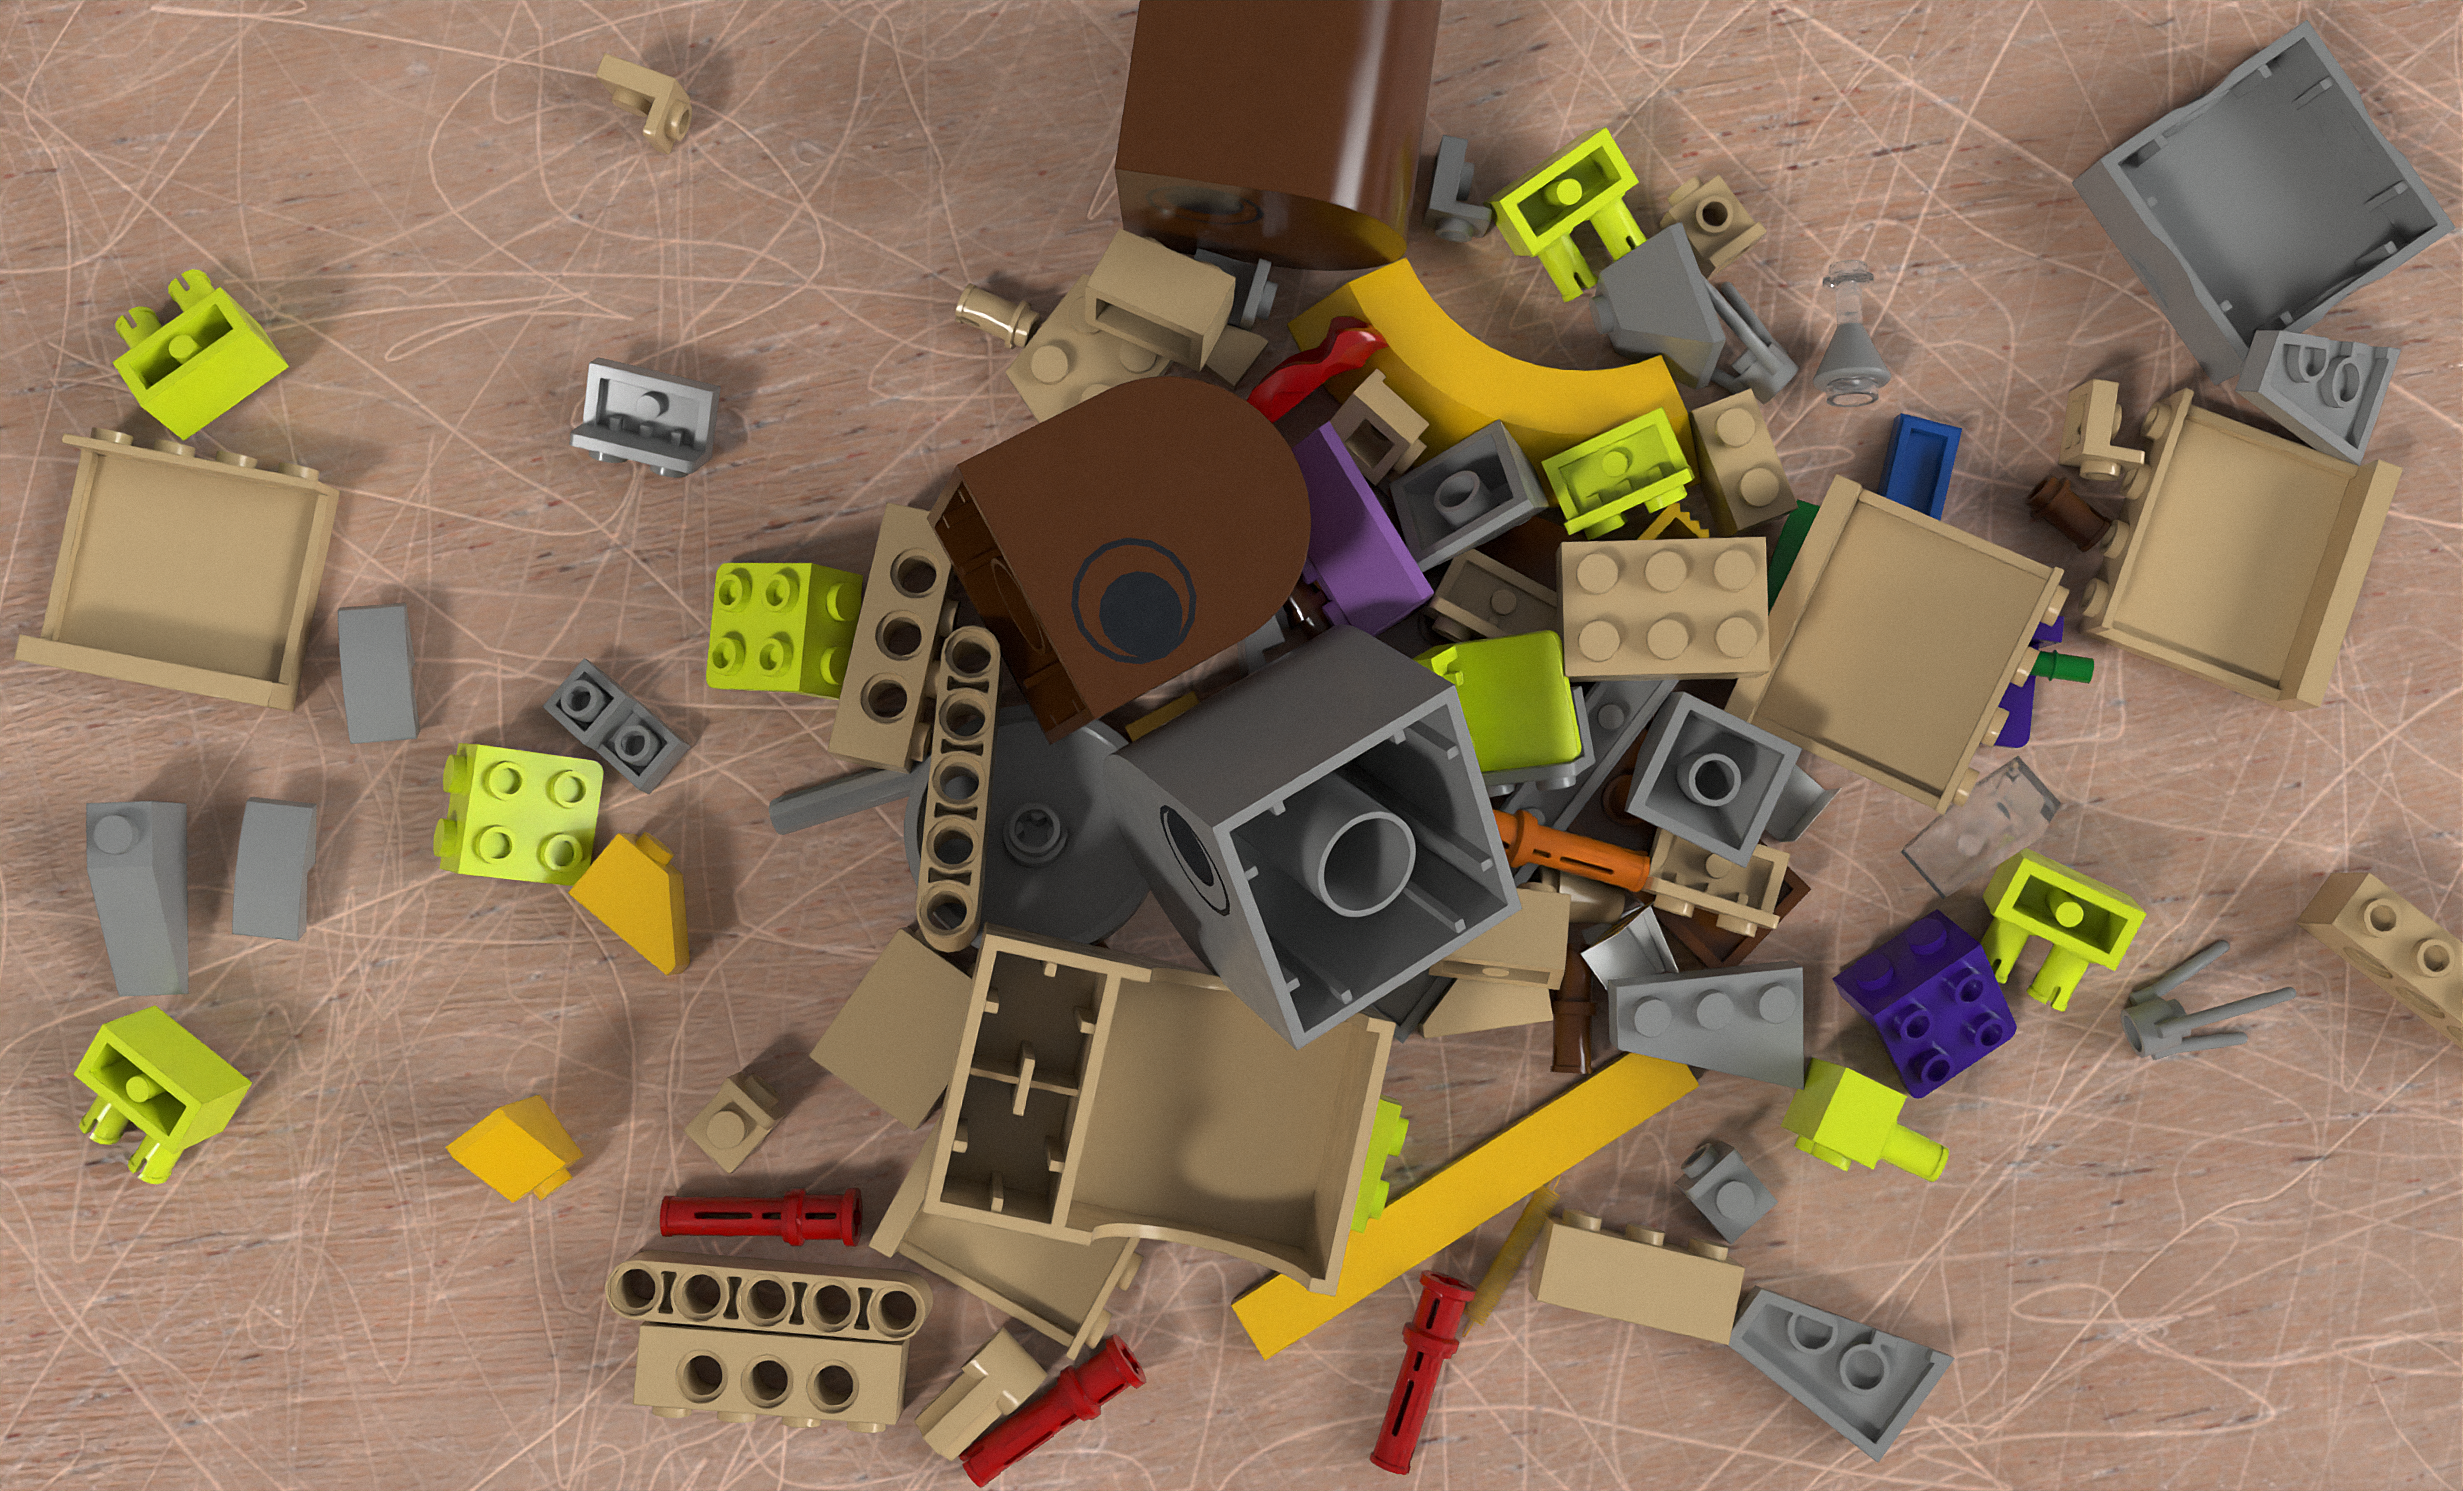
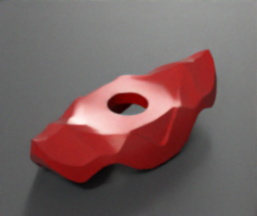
M1336 316L1331 319L1327 336L1320 346L1302 351L1285 359L1262 378L1260 383L1253 388L1246 401L1259 410L1273 424L1330 376L1361 368L1367 358L1374 352L1389 347L1383 335L1370 324L1353 316Z

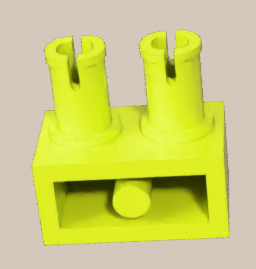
M1606 127L1583 132L1483 202L1486 208L1492 209L1491 218L1515 256H1538L1562 294L1561 297L1564 302L1575 299L1583 294L1582 288L1590 289L1598 282L1596 274H1593L1569 235L1575 226L1583 221L1590 220L1611 254L1613 262H1616L1648 240L1622 200V197L1626 194L1625 192L1639 183Z
M195 269L181 274L190 286L188 291H186L177 278L169 284L168 293L178 303L183 313L165 326H161L157 315L152 309L138 306L128 311L137 324L135 328H133L124 315L118 318L115 323V329L120 337L125 340L130 350L112 362L141 407L183 441L289 367L262 326L221 287L215 290L206 273Z
M2012 841L1982 896L1994 918L1980 944L1983 947L1997 982L2005 984L2009 972L2030 935H2038L2051 941L2053 946L2032 985H2029L2026 992L2037 1001L2045 1005L2047 1001H2050L2052 1008L2065 1012L2068 1007L2067 1003L2089 963H2098L2115 971L2147 914L2130 895Z
M156 1005L102 1024L73 1074L98 1094L79 1123L80 1130L86 1134L91 1132L98 1122L90 1139L99 1144H115L123 1136L124 1129L129 1121L146 1133L138 1149L128 1160L127 1166L134 1174L140 1171L145 1161H147L138 1178L149 1184L166 1182L171 1176L172 1169L184 1149L223 1132L252 1085L250 1080Z
M1812 1057L1804 1074V1090L1797 1089L1780 1125L1799 1135L1794 1147L1848 1172L1852 1161L1874 1170L1877 1161L1880 1159L1929 1182H1935L1944 1170L1949 1156V1149L1897 1123V1118L1907 1096L1847 1067Z

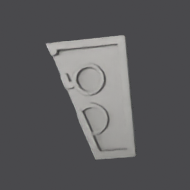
M2256 330L2248 355L2241 364L2239 380L2235 391L2317 451L2360 466L2401 349L2368 346L2366 343L2335 341L2329 340L2327 337L2281 330Z
M1788 960L1608 980L1609 1040L1618 1050L1804 1090L1803 967L1795 961Z
M1756 1285L1736 1311L1728 1345L1877 1463L1955 1359L1944 1352Z

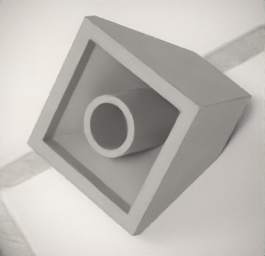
M1682 222L1666 227L1602 270L1599 275L1595 296L1589 299V307L1597 332L1600 335L1608 333L1615 353L1636 363L1662 355L1672 379L1697 390L1708 386L1726 338Z
M1500 419L1389 484L1407 548L1421 572L1489 542L1510 529L1524 524L1531 517L1549 508L1536 469Z
M1670 692L1661 704L1639 750L1624 811L1746 868L1802 748L1686 692Z

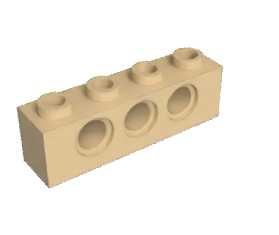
M889 502L886 503L827 752L836 760L910 774L914 760L924 762L931 741L932 724L924 723L929 698L937 700L941 661L938 660L944 637H949L957 629L961 610V601L953 599L958 575L927 520L930 511ZM923 566L936 571L935 582L927 591L912 593L904 589V580L907 574L914 568ZM904 627H913L920 630L922 633L921 643L914 652L907 655H897L890 652V640L896 631ZM890 688L904 690L907 694V703L900 714L891 718L876 715L875 702L883 691Z
M2370 872L2331 873L2295 923L2463 1050V943Z
M645 1321L640 1325L633 1405L653 1406L652 1414L665 1418L688 1417L692 1415V1410L717 1411L718 1420L730 1423L753 1422L757 1419V1415L782 1416L783 1425L795 1428L818 1427L821 1425L822 1420L847 1421V1429L854 1432H883L886 1430V1425H896L904 1411L910 1337L901 1341H883ZM697 1356H709L719 1363L722 1369L721 1383H707L698 1376L695 1369ZM770 1360L779 1363L787 1373V1387L775 1389L767 1386L759 1374L760 1362ZM827 1366H840L847 1370L853 1380V1390L844 1394L831 1391L824 1382L823 1369Z

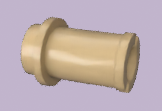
M971 283L964 289L955 311V321L962 324L966 323L1004 339L1005 347L1012 350L1016 346L1024 348L1036 334L1040 321V314L1031 310V303L1023 300L1017 305L981 290L978 286Z

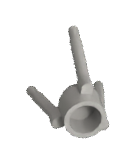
M1702 275L1715 311L1747 346L1731 365L1739 373L1736 378L1715 367L1710 380L1727 389L1732 395L1752 388L1754 396L1764 405L1793 378L1800 367L1787 356L1789 353L1773 339L1732 283L1724 282L1721 285V291L1731 303L1730 305Z
M2221 940L2152 986L2130 993L2129 998L2133 1007L2121 1010L2120 1017L2124 1033L2135 1053L2141 1058L2151 1055L2153 1060H2158L2176 1053L2245 1044L2248 1037L2243 1032L2183 1037L2189 1036L2193 1028L2292 1000L2296 997V991L2292 987H2286L2189 1015L2186 1014L2178 1000L2165 1001L2161 998L2226 953L2230 948L2229 943Z

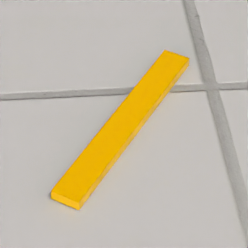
M1625 1052L1387 1202L1379 1220L1368 1218L1364 1234L1350 1230L1335 1297L1310 1292L1297 1281L1276 1272L1232 1300L1231 1307L1266 1361L1700 1085L1686 1064Z

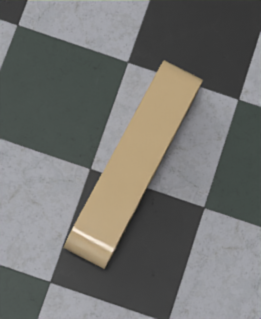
M974 625L964 626L953 631L945 640L942 649L916 900L917 920L924 937L934 948L945 952L960 951L969 946L977 937L980 928L1003 686L1000 644L987 629ZM968 654L984 655L990 660L988 666L978 673H965L956 667L957 663ZM962 715H975L984 721L983 727L972 736H960L950 730L951 724ZM966 776L978 782L979 785L975 793L966 799L956 800L944 794L947 783L956 777ZM961 839L971 844L973 847L971 855L959 864H947L937 858L940 847L949 840ZM944 903L960 904L967 911L965 920L960 926L952 930L938 929L930 922L933 912Z
M654 1249L641 1251L616 1266L609 1274L605 1285L606 1300L611 1309L619 1316L631 1320L883 1341H901L915 1335L931 1313L934 1302L933 1292L927 1280L917 1273L906 1270ZM633 1269L644 1270L652 1276L655 1282L653 1298L639 1297L633 1291L630 1285V1276ZM696 1275H708L717 1281L721 1293L719 1303L708 1304L697 1297L694 1291ZM759 1281H775L783 1288L786 1296L784 1308L771 1309L760 1301L757 1290ZM835 1285L844 1289L851 1299L850 1312L837 1315L827 1310L821 1297L823 1287ZM891 1291H902L910 1295L916 1304L915 1317L908 1320L894 1318L886 1308V1294Z

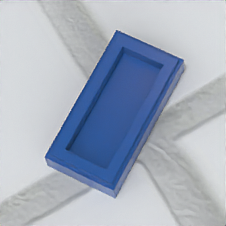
M1903 413L1896 416L1877 494L1941 521L1962 428Z

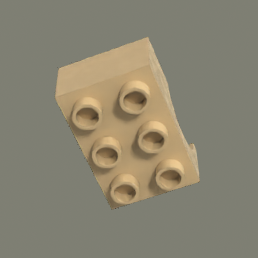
M985 922L927 1173L922 1213L1089 1247L1093 1240L1105 1237L1146 1238L1199 1247L1259 1264L1288 1276L1310 1292L1335 1297L1396 1022L1367 1006L1304 1047L1296 1050L1226 987L1219 976L1214 975L1209 970Z

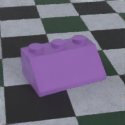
M1330 421L1325 423L1291 449L1306 483L1311 513L1310 543L1301 577L1307 585L1316 580L1320 584L1330 601L1322 606V610L1332 627L1339 624L1350 625L1376 637L1423 609L1434 594V591Z

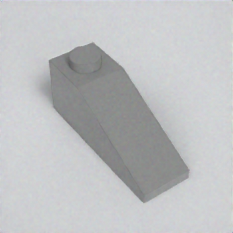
M159 801L86 803L87 872L119 997L188 994L187 804Z

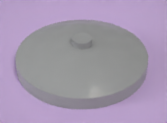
M1028 704L1000 709L981 923L977 937L970 945L979 949L985 922L1097 945L1123 927L1146 899L1150 886L1137 867L1121 834L1107 796L1103 778L1105 758L1129 744V742L1105 723L1096 720L1049 745ZM977 717L962 725L954 733L960 736H972L979 732L984 725V721ZM931 755L925 761L912 786L904 819L906 857L917 889ZM956 777L947 783L944 794L956 800L966 799L975 793L979 784L970 777ZM952 839L940 847L937 858L947 864H959L971 855L973 847L965 840ZM944 903L937 907L933 914L948 930H952L960 926L965 920L967 911L960 904Z

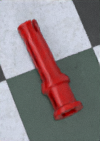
M794 1187L791 1191H787L784 1197H675L666 1195L662 1200L660 1209V1231L663 1237H672L673 1235L723 1237L778 1236L782 1237L785 1243H789L793 1247L803 1246L806 1240H842L846 1247H856L860 1241L863 1220L862 1196L859 1188H848L844 1194H808L804 1187ZM706 1214H752L750 1219H704ZM773 1214H781V1219H770ZM815 1215H836V1218H835V1219H814V1216H815Z
M1429 1270L1421 1272L1419 1282L1424 1287L1412 1322H1406L1402 1330L1403 1342L1408 1345L1394 1390L1389 1399V1405L1374 1451L1371 1452L1369 1458L1374 1465L1401 1475L1409 1474L1410 1463L1429 1410L1430 1401L1444 1359H1451L1452 1355L1456 1354L1460 1342L1455 1338L1460 1319L1466 1302L1473 1301L1477 1291L1473 1286L1457 1278Z
M1117 1334L1105 1340L1106 1348L1079 1367L1075 1368L1069 1365L1061 1370L1060 1376L1057 1377L1058 1384L959 1454L960 1460L964 1462L962 1464L964 1470L978 1487L982 1488L1005 1469L1023 1459L1078 1419L1085 1422L1088 1419L1092 1421L1101 1415V1406L1129 1386L1138 1389L1146 1383L1145 1374L1138 1360Z

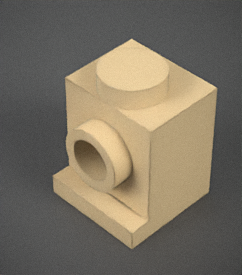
M1719 174L1706 184H1703L1700 178L1695 176L1676 189L1667 198L1672 208L1667 211L1659 223L1660 228L1663 230L1670 225L1682 222L1700 272L1707 280H1710L1753 249L1767 232L1760 221L1758 223L1753 221ZM1708 209L1720 226L1708 225L1703 219L1702 211Z
M1376 369L1351 394L1330 420L1331 425L1361 474L1375 486L1392 467L1403 475L1426 449L1427 446L1418 437L1430 425L1383 383L1386 376L1379 369Z

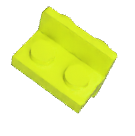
M1663 407L1541 462L1567 519L1564 525L1568 534L1571 535L1584 530L1588 541L1625 525L1624 523L1628 522L1624 511L1644 502L1650 514L1686 498L1688 494L1684 484L1695 478Z

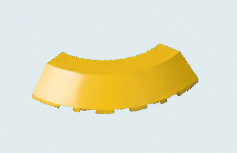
M1407 257L1346 283L1287 323V328L1300 352L1320 346L1327 336L1331 319L1336 316H1353L1370 324L1383 335L1389 347L1374 352L1367 358L1361 368L1330 376L1321 385L1329 395L1331 394L1343 405L1351 394L1376 369H1379L1386 376L1383 383L1430 424L1418 437L1427 447L1411 464L1414 468L1421 466L1500 419L1536 469L1549 507L1561 508L1543 468L1542 461L1663 407L1686 461L1691 466L1695 478L1684 484V487L1688 489L1701 483L1688 412L1662 355L1632 365L1591 371L1562 370L1539 366L1513 358L1489 347L1454 322L1428 294L1418 280Z

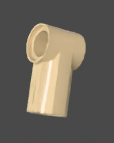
M1004 1327L997 1330L971 1355L961 1367L963 1372L946 1388L941 1390L913 1421L919 1428L922 1438L931 1448L951 1462L1002 1413L1007 1416L1017 1409L1048 1375Z

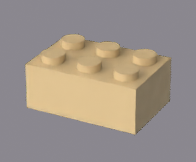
M1766 537L1561 542L1555 553L1557 632L1562 641L1565 677L1569 678V682L1758 678L1770 672Z

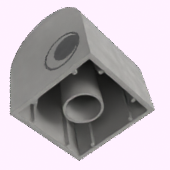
M1345 624L1333 626L1109 754L1104 760L1103 778L1114 817L1137 867L1150 886L1149 888L1161 908L1200 961L1214 975L1219 976L1226 987L1296 1050L1304 1047L1522 909L1455 684L1354 626Z

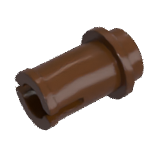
M2049 474L2032 489L2025 500V504L2032 509L2030 516L2034 520L2045 519L2076 544L2079 550L2086 552L2095 546L2106 534L2112 520L2101 515L2070 490L2071 481L2063 477L2058 480L2052 474Z

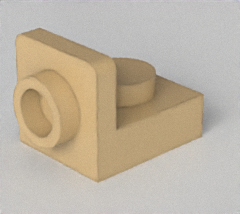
M604 53L596 77L612 95L611 102L631 114L640 117L648 116L643 128V136L656 151L669 155L675 139L682 140L690 126L692 106L689 103L691 98L676 78Z
M2094 378L2069 391L2058 465L2080 468L2079 475L2082 478L2095 481H2116L2120 479V474L2144 464V451L2110 445V441L2118 433L2122 420V407L2119 403H2116L2118 382Z
M742 1072L728 1076L719 1086L721 1090L683 1130L729 1175L737 1170L787 1115L776 1105L781 1100L777 1091L763 1078L754 1073L748 1078Z

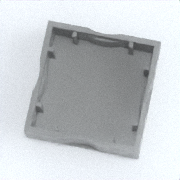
M2308 20L2233 69L2206 92L2185 106L2172 110L2111 151L2072 182L2077 192L2214 386L2239 374L2241 364L2248 355L2256 330H2281L2301 334L2320 321L2334 305L2352 293L2383 278L2456 228L2404 154L2397 150L2375 126L2363 104L2359 91Z

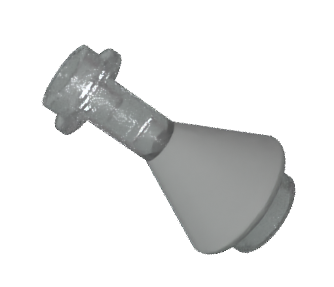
M1844 260L1831 264L1828 267L1829 275L1825 276L1822 280L1823 288L1836 292L1837 328L1813 378V384L1818 390L1826 392V402L1829 405L1836 407H1858L1874 403L1879 399V388L1885 386L1890 381L1891 373L1863 326L1862 289L1874 283V275L1867 271L1866 262Z

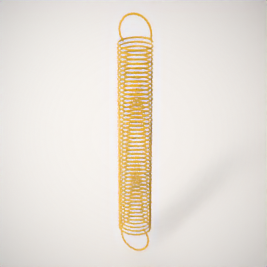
M1561 1174L1553 1191L1548 1189L1553 1179L1547 1188L1541 1186L1534 1190L1536 1193H1533L1534 1196H1531L1533 1199L1530 1198L1529 1204H1526V1210H1523L1521 1213L1522 1215L1518 1218L1519 1221H1516L1517 1224L1513 1226L1514 1229H1511V1235H1508L1509 1238H1506L1507 1240L1503 1243L1504 1246H1501V1252H1498L1497 1257L1493 1260L1494 1263H1491L1493 1266L1488 1268L1489 1271L1485 1274L1486 1277H1483L1484 1280H1481L1482 1282L1478 1285L1479 1288H1477L1474 1302H1468L1469 1305H1466L1467 1308L1463 1310L1470 1320L1463 1331L1462 1337L1469 1333L1474 1321L1484 1326L1481 1322L1486 1323L1484 1321H1487L1485 1317L1489 1318L1488 1315H1491L1488 1311L1492 1312L1491 1309H1494L1492 1306H1496L1492 1302L1497 1304L1495 1300L1499 1301L1498 1298H1501L1496 1293L1502 1295L1499 1291L1504 1292L1502 1289L1506 1290L1500 1284L1507 1287L1503 1282L1509 1284L1506 1280L1511 1281L1509 1278L1512 1279L1507 1273L1514 1276L1510 1271L1516 1273L1513 1269L1517 1270V1268L1500 1257L1519 1267L1503 1255L1518 1264L1520 1262L1517 1260L1521 1262L1522 1260L1507 1250L1522 1259L1524 1257L1507 1246L1526 1256L1510 1244L1527 1253V1251L1513 1242L1526 1250L1529 1249L1514 1239L1529 1248L1530 1246L1514 1235L1532 1245L1531 1242L1517 1233L1534 1242L1520 1231L1533 1239L1535 1237L1521 1228L1535 1236L1537 1235L1524 1226L1536 1233L1539 1232L1527 1224L1541 1231L1527 1220L1540 1228L1542 1226L1528 1217L1544 1225L1531 1215L1543 1222L1545 1221L1534 1213L1544 1219L1547 1218L1535 1210L1549 1217V1215L1535 1206L1550 1214V1212L1538 1204L1552 1211L1541 1202L1554 1208L1542 1199L1555 1206L1554 1203L1545 1197L1557 1203L1548 1195L1557 1200L1559 1199L1548 1191L1560 1197L1554 1190ZM1506 1253L1510 1254L1511 1256H1513V1257L1516 1258L1517 1260H1515V1259H1513L1512 1257L1508 1256ZM1499 1260H1501L1502 1262L1506 1263L1507 1265H1509V1266L1512 1267L1513 1269H1511V1268H1509L1508 1266L1504 1265V1264L1501 1263ZM1499 1264L1503 1265L1504 1267H1506V1268L1509 1269L1510 1271H1508V1270H1506L1505 1268L1501 1267ZM1496 1266L1502 1268V1269H1503L1504 1271H1506L1507 1273L1503 1272L1502 1270H1500V1269L1497 1268ZM1493 1268L1499 1270L1500 1272H1502V1273L1505 1274L1506 1276L1500 1274L1499 1272H1497V1271L1494 1270ZM1492 1271L1496 1272L1497 1274H1499V1275L1502 1276L1503 1278L1497 1276V1275L1494 1274ZM1485 1282L1489 1283L1490 1285H1492V1286L1495 1287L1496 1289H1494V1288H1492L1491 1286L1487 1285ZM1473 1320L1469 1330L1464 1335L1467 1326L1469 1325L1470 1321Z

